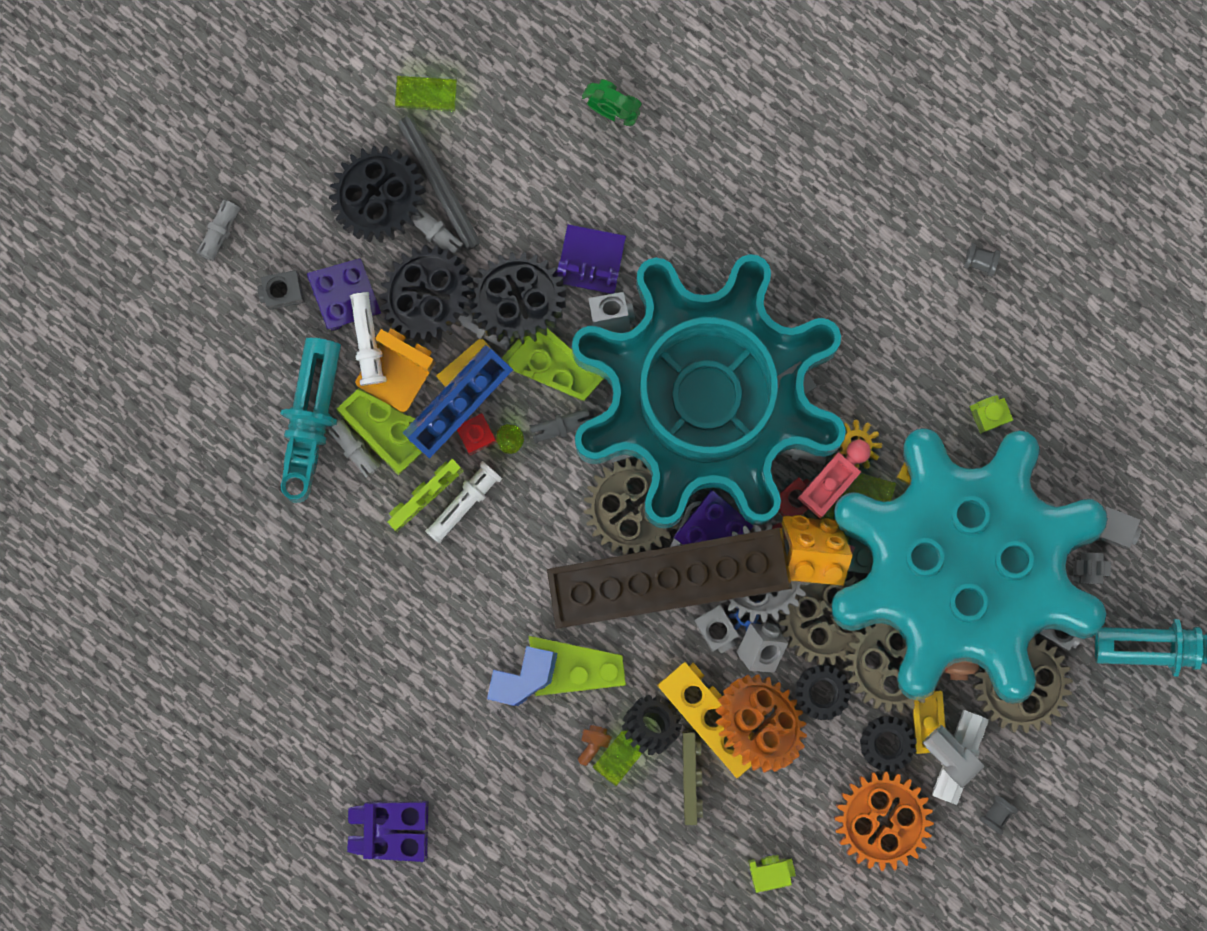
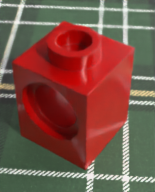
M482 413L465 421L457 429L470 456L497 443Z
M799 477L796 478L779 493L781 504L778 512L782 517L802 515L809 509L804 504L798 508L793 507L788 500L789 494L793 490L802 493L811 483L807 478L803 481Z

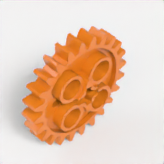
M759 674L752 678L749 675L742 679L739 678L723 690L724 695L718 699L721 706L715 710L722 717L716 721V724L724 727L719 736H727L728 741L724 745L725 748L733 746L732 756L741 755L742 765H746L751 761L752 770L754 771L761 767L764 773L771 769L776 772L781 768L787 767L800 756L798 751L805 747L801 740L807 737V734L800 729L806 726V722L800 721L798 718L803 714V711L795 710L794 708L797 704V699L791 701L788 699L790 690L788 689L782 693L780 691V682L772 686L770 677L761 680ZM774 707V712L771 714L770 717L765 719L764 716L770 713L772 708ZM758 727L759 730L752 734L751 738L749 739V734L752 732V730Z
M883 771L881 779H878L875 772H871V781L869 782L860 776L861 786L857 787L850 783L849 786L852 794L841 793L846 803L836 804V807L843 811L842 815L834 816V820L842 822V826L836 828L835 832L845 835L839 841L840 845L850 844L846 853L850 856L857 852L856 862L858 864L866 858L867 868L869 869L874 866L875 862H878L881 871H884L886 863H889L892 869L896 870L897 861L899 860L905 866H908L907 856L911 855L918 859L919 857L915 849L917 847L926 849V845L921 840L923 837H932L930 833L925 831V827L934 825V822L927 820L925 816L931 814L933 810L923 808L922 806L929 800L928 797L918 798L917 795L920 793L921 788L917 786L912 790L909 789L912 782L909 778L901 784V777L898 773L894 775L892 780H889L887 771ZM882 791L887 797L886 804L883 807L875 808L871 803L872 795ZM898 797V804L888 816V820L891 822L888 827L883 825L877 833L874 842L868 844L869 838L880 825L877 817L879 815L885 816L893 800ZM903 808H909L912 812V819L907 824H900L897 820V814ZM861 817H866L870 821V829L866 833H857L855 830L856 821ZM886 834H893L896 838V844L890 850H884L881 847V839Z

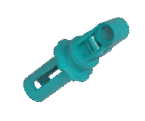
M305 338L293 407L281 410L280 414L289 419V429L285 430L284 437L289 439L284 457L281 491L293 503L304 502L309 497L313 476L318 463L319 445H326L327 438L324 436L326 427L337 425L338 422L337 419L330 417L329 408L341 344L326 339ZM321 359L323 364L313 412H310L307 409L316 361ZM295 480L302 481L304 484L303 491L298 495L289 494V484Z
M1173 619L1169 629L1102 627L1095 635V662L1099 664L1168 666L1171 669L1172 676L1178 677L1181 667L1191 666L1193 670H1200L1202 662L1207 664V633L1203 635L1201 627H1193L1192 630L1182 629L1179 619ZM1114 641L1170 642V653L1114 651Z

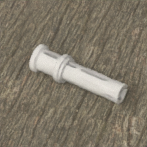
M369 292L352 294L350 299L359 348L355 356L356 360L360 362L362 375L360 385L386 382L387 379L386 376H383L380 360L383 354L380 348H377Z
M484 461L480 463L481 468L469 481L465 480L463 482V490L435 522L425 530L439 544L476 501H483L486 498V492L496 481L500 482L503 479Z

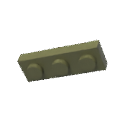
M682 732L684 824L697 825V818H703L702 799H697L696 787H702V769H696V757L701 756V738H695V732Z

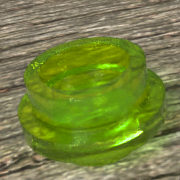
M506 424L498 428L496 441L502 452L514 454L523 446L524 435L519 427Z

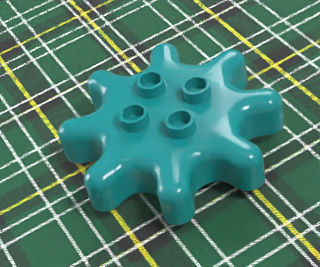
M749 254L739 258L735 262L725 286L718 292L709 295L693 294L686 290L674 267L667 260L657 257L648 259L641 264L637 272L636 286L646 311L641 323L633 330L625 333H616L597 326H587L577 331L573 337L572 353L574 361L582 369L606 379L613 392V400L608 410L586 421L576 431L575 447L577 454L582 460L590 464L604 463L622 455L635 456L641 460L650 470L652 477L645 500V515L649 522L658 528H670L679 523L691 496L700 489L710 487L720 488L728 492L735 500L741 515L747 522L754 525L767 524L774 519L781 504L780 494L771 474V465L777 456L791 449L802 450L821 457L830 456L839 449L845 439L846 430L840 417L811 404L805 396L803 386L804 376L807 372L828 362L836 354L841 343L840 329L834 322L825 318L814 319L792 328L784 327L774 322L764 307V297L770 283L771 270L766 260L758 255ZM801 361V364L796 367L793 373L786 374L780 379L778 388L777 376Z
M926 428L916 429L907 436L903 447L904 462L911 479L910 486L905 493L897 499L888 502L878 501L856 492L847 493L835 505L834 515L839 529L846 536L868 547L872 554L873 564L870 573L865 579L841 589L833 597L831 604L833 619L838 626L849 631L860 630L880 623L891 625L898 630L906 641L907 650L899 668L897 681L899 689L909 699L922 700L931 696L942 674L949 666L954 663L970 662L978 664L985 669L999 698L1007 703H1021L1028 699L1035 689V672L1029 660L1027 650L1029 642L1035 635L1043 630L1055 629L1077 638H1091L1099 632L1106 621L1107 613L1102 601L1094 595L1080 590L1071 583L1067 576L1066 561L1071 552L1100 538L1107 525V512L1096 500L1082 499L1068 505L1055 507L1047 505L1037 497L1032 489L1030 479L1038 461L1040 448L1036 438L1029 432L1019 430L1009 433L1002 440L996 455L989 464L981 468L970 469L960 467L952 462L942 439L936 432Z

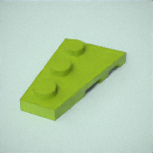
M548 328L547 336L540 332L536 333L537 341L535 342L530 336H526L525 344H521L520 339H518L501 358L514 372L583 402L604 380L603 377L579 367L574 361L572 349Z
M358 388L336 408V411L398 476L423 453L403 434L415 418L403 414L392 408L391 405Z
M453 459L449 463L447 461L444 462L434 472L435 476L427 484L424 481L411 493L413 497L406 504L403 502L399 503L389 513L392 518L387 523L398 532L461 475L464 470Z
M529 636L530 647L558 653L552 682L545 688L535 692V696L626 686L622 655Z

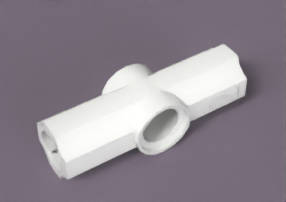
M963 710L953 737L963 748H968L978 758L980 752L978 748L989 719ZM943 765L933 788L932 796L957 805L963 788L946 773Z

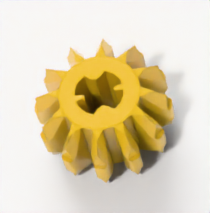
M854 420L852 431L848 424L844 423L846 430L845 439L839 447V453L844 457L847 456L846 450L852 442L851 438L867 442L871 450L882 448L881 443H872V439L879 436L877 431L870 435L867 434L871 426L869 423H866L862 430H859V421ZM871 451L869 458L876 461L879 456ZM869 460L861 463L865 469L870 467ZM855 464V467L859 470V464Z

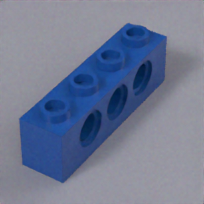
M485 345L405 429L403 434L430 459L513 369L491 348Z

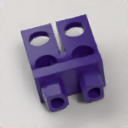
M429 801L366 802L364 805L350 807L348 809V823L364 824V836L349 835L347 852L363 855V859L425 862L428 859V832H397V830L428 829Z

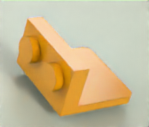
M391 328L388 333L381 329L375 340L377 341V348H380L383 354L380 360L383 376H386L387 381L361 386L360 380L362 375L360 372L355 383L362 390L391 405L400 412H407L436 362L430 357L432 352L417 343L413 348L404 342L406 337Z
M801 515L793 517L784 516L781 524L790 547L787 560L791 581L844 586L853 555L845 534L839 529L836 521L830 518L822 520L811 519Z

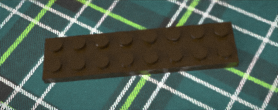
M782 528L547 569L556 629L792 589Z

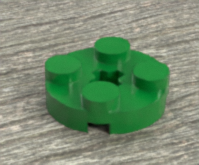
M601 79L599 84L589 83L586 86L582 99L588 97L587 105L596 113L612 121H615V116L625 119L623 125L632 126L636 123L640 115L639 108L642 105L637 98L621 94L616 91V85L605 79Z

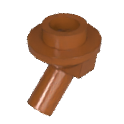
M590 725L589 730L583 729L582 741L588 743V746L578 757L580 764L587 766L600 747L608 748L612 740V736L607 735L608 729Z

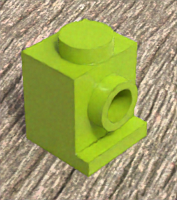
M998 395L969 406L980 434L1013 421L1005 398L999 400Z
M772 855L761 858V864L757 865L754 859L748 860L756 893L792 885L790 877L796 876L792 858L779 860V855Z

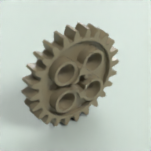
M629 458L626 459L625 467L622 468L618 462H614V471L612 472L604 467V478L594 476L598 486L587 487L593 493V497L584 498L586 503L592 504V508L584 510V514L593 516V519L589 520L586 525H596L597 527L592 536L596 537L602 534L604 537L600 545L604 546L610 541L612 543L611 552H614L620 546L622 547L623 555L628 553L629 548H633L634 553H639L641 547H644L646 551H651L650 544L652 543L659 548L662 547L659 538L662 536L670 539L671 536L666 531L667 528H658L649 522L645 515V502L637 508L639 512L637 515L630 512L615 524L610 523L613 517L627 508V500L630 499L634 503L648 493L652 482L650 470L642 468V461L639 459L636 466H631ZM633 478L641 479L644 483V491L638 495L631 494L627 489V483ZM607 496H615L619 499L620 507L617 511L607 512L603 508L602 503ZM626 520H632L637 524L638 531L632 537H626L620 531L621 524ZM674 525L673 527H670V528L676 529V528H677V525Z
M855 576L847 578L844 586L811 582L809 585H801L800 589L806 595L805 597L796 595L795 599L798 601L799 606L804 600H808L811 603L812 611L806 617L801 615L799 606L794 607L791 604L788 605L790 611L788 616L781 610L778 611L779 614L784 615V619L778 620L776 624L786 628L781 634L784 637H790L787 648L797 646L794 653L795 656L799 657L806 652V662H811L816 656L817 665H823L825 657H827L829 664L835 665L836 656L841 661L846 662L847 659L844 658L846 652L848 651L850 654H853V649L848 647L847 643H857L858 640L853 634L854 632L864 634L863 628L842 632L833 619V615L827 617L828 623L826 621H817L804 629L801 628V624L822 616V610L832 611L831 604L826 597L827 592L831 588L840 591L845 587L853 585L856 580ZM816 628L822 629L824 633V638L819 644H814L811 639V633Z
M880 623L873 624V627L863 628L864 634L854 632L853 635L858 640L857 643H847V646L853 649V654L844 655V658L852 661V665L844 667L845 671H853V676L847 682H857L858 684L853 693L864 692L863 703L874 699V709H878L881 703H884L885 712H890L893 704L897 712L903 711V703H906L909 709H915L914 700L906 697L899 689V686L892 693H888L884 689V680L888 676H894L897 680L898 670L895 668L888 669L887 666L890 664V660L878 648L876 642L881 641L890 657L899 658L900 661L897 662V666L900 668L907 650L906 641L903 638V646L897 651L892 649L889 644L892 634H900L898 630L891 625ZM871 651L876 652L879 656V664L874 669L869 668L865 663V657ZM925 699L917 700L920 703H925Z
M1034 636L1029 642L1027 649L1035 677L1041 669L1046 668L1049 672V679L1046 683L1038 684L1036 681L1035 687L1044 690L1046 696L1042 697L1032 692L1030 696H1034L1036 705L1031 711H1024L1023 702L1012 704L998 698L990 677L984 668L982 671L973 674L981 679L980 682L973 684L972 687L982 692L974 698L977 701H985L980 710L982 712L991 710L988 717L990 721L993 722L1000 717L999 727L1004 728L1009 722L1010 731L1016 732L1018 726L1021 725L1022 731L1028 733L1029 726L1032 724L1035 730L1040 731V721L1051 725L1049 717L1051 714L1057 717L1061 716L1057 710L1058 705L1068 706L1062 700L1063 695H1072L1071 691L1064 689L1066 684L1073 682L1072 679L1064 677V674L1070 670V667L1060 666V663L1065 659L1064 655L1053 656L1057 649L1056 646L1052 645L1045 649L1047 640L1041 638L1035 644Z

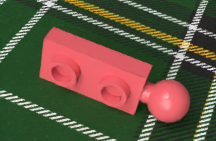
M863 440L852 441L847 447L846 457L839 452L836 453L797 499L819 518L823 517L861 473L855 467V464L864 463L869 459L871 449L867 442Z

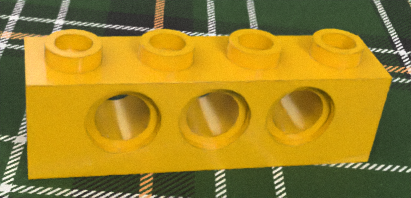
M683 662L658 683L657 686L736 778H739L752 766L751 761L746 765H742V756L733 757L734 749L725 748V737L719 736L724 727L720 725L708 726L704 721V715L708 710L717 709L721 706L718 699L722 695L714 686L708 689L701 679L705 675L694 663L688 666L686 662ZM690 686H697L701 690V698L696 703H689L684 698V692ZM753 732L749 734V739L751 738L752 734H754Z

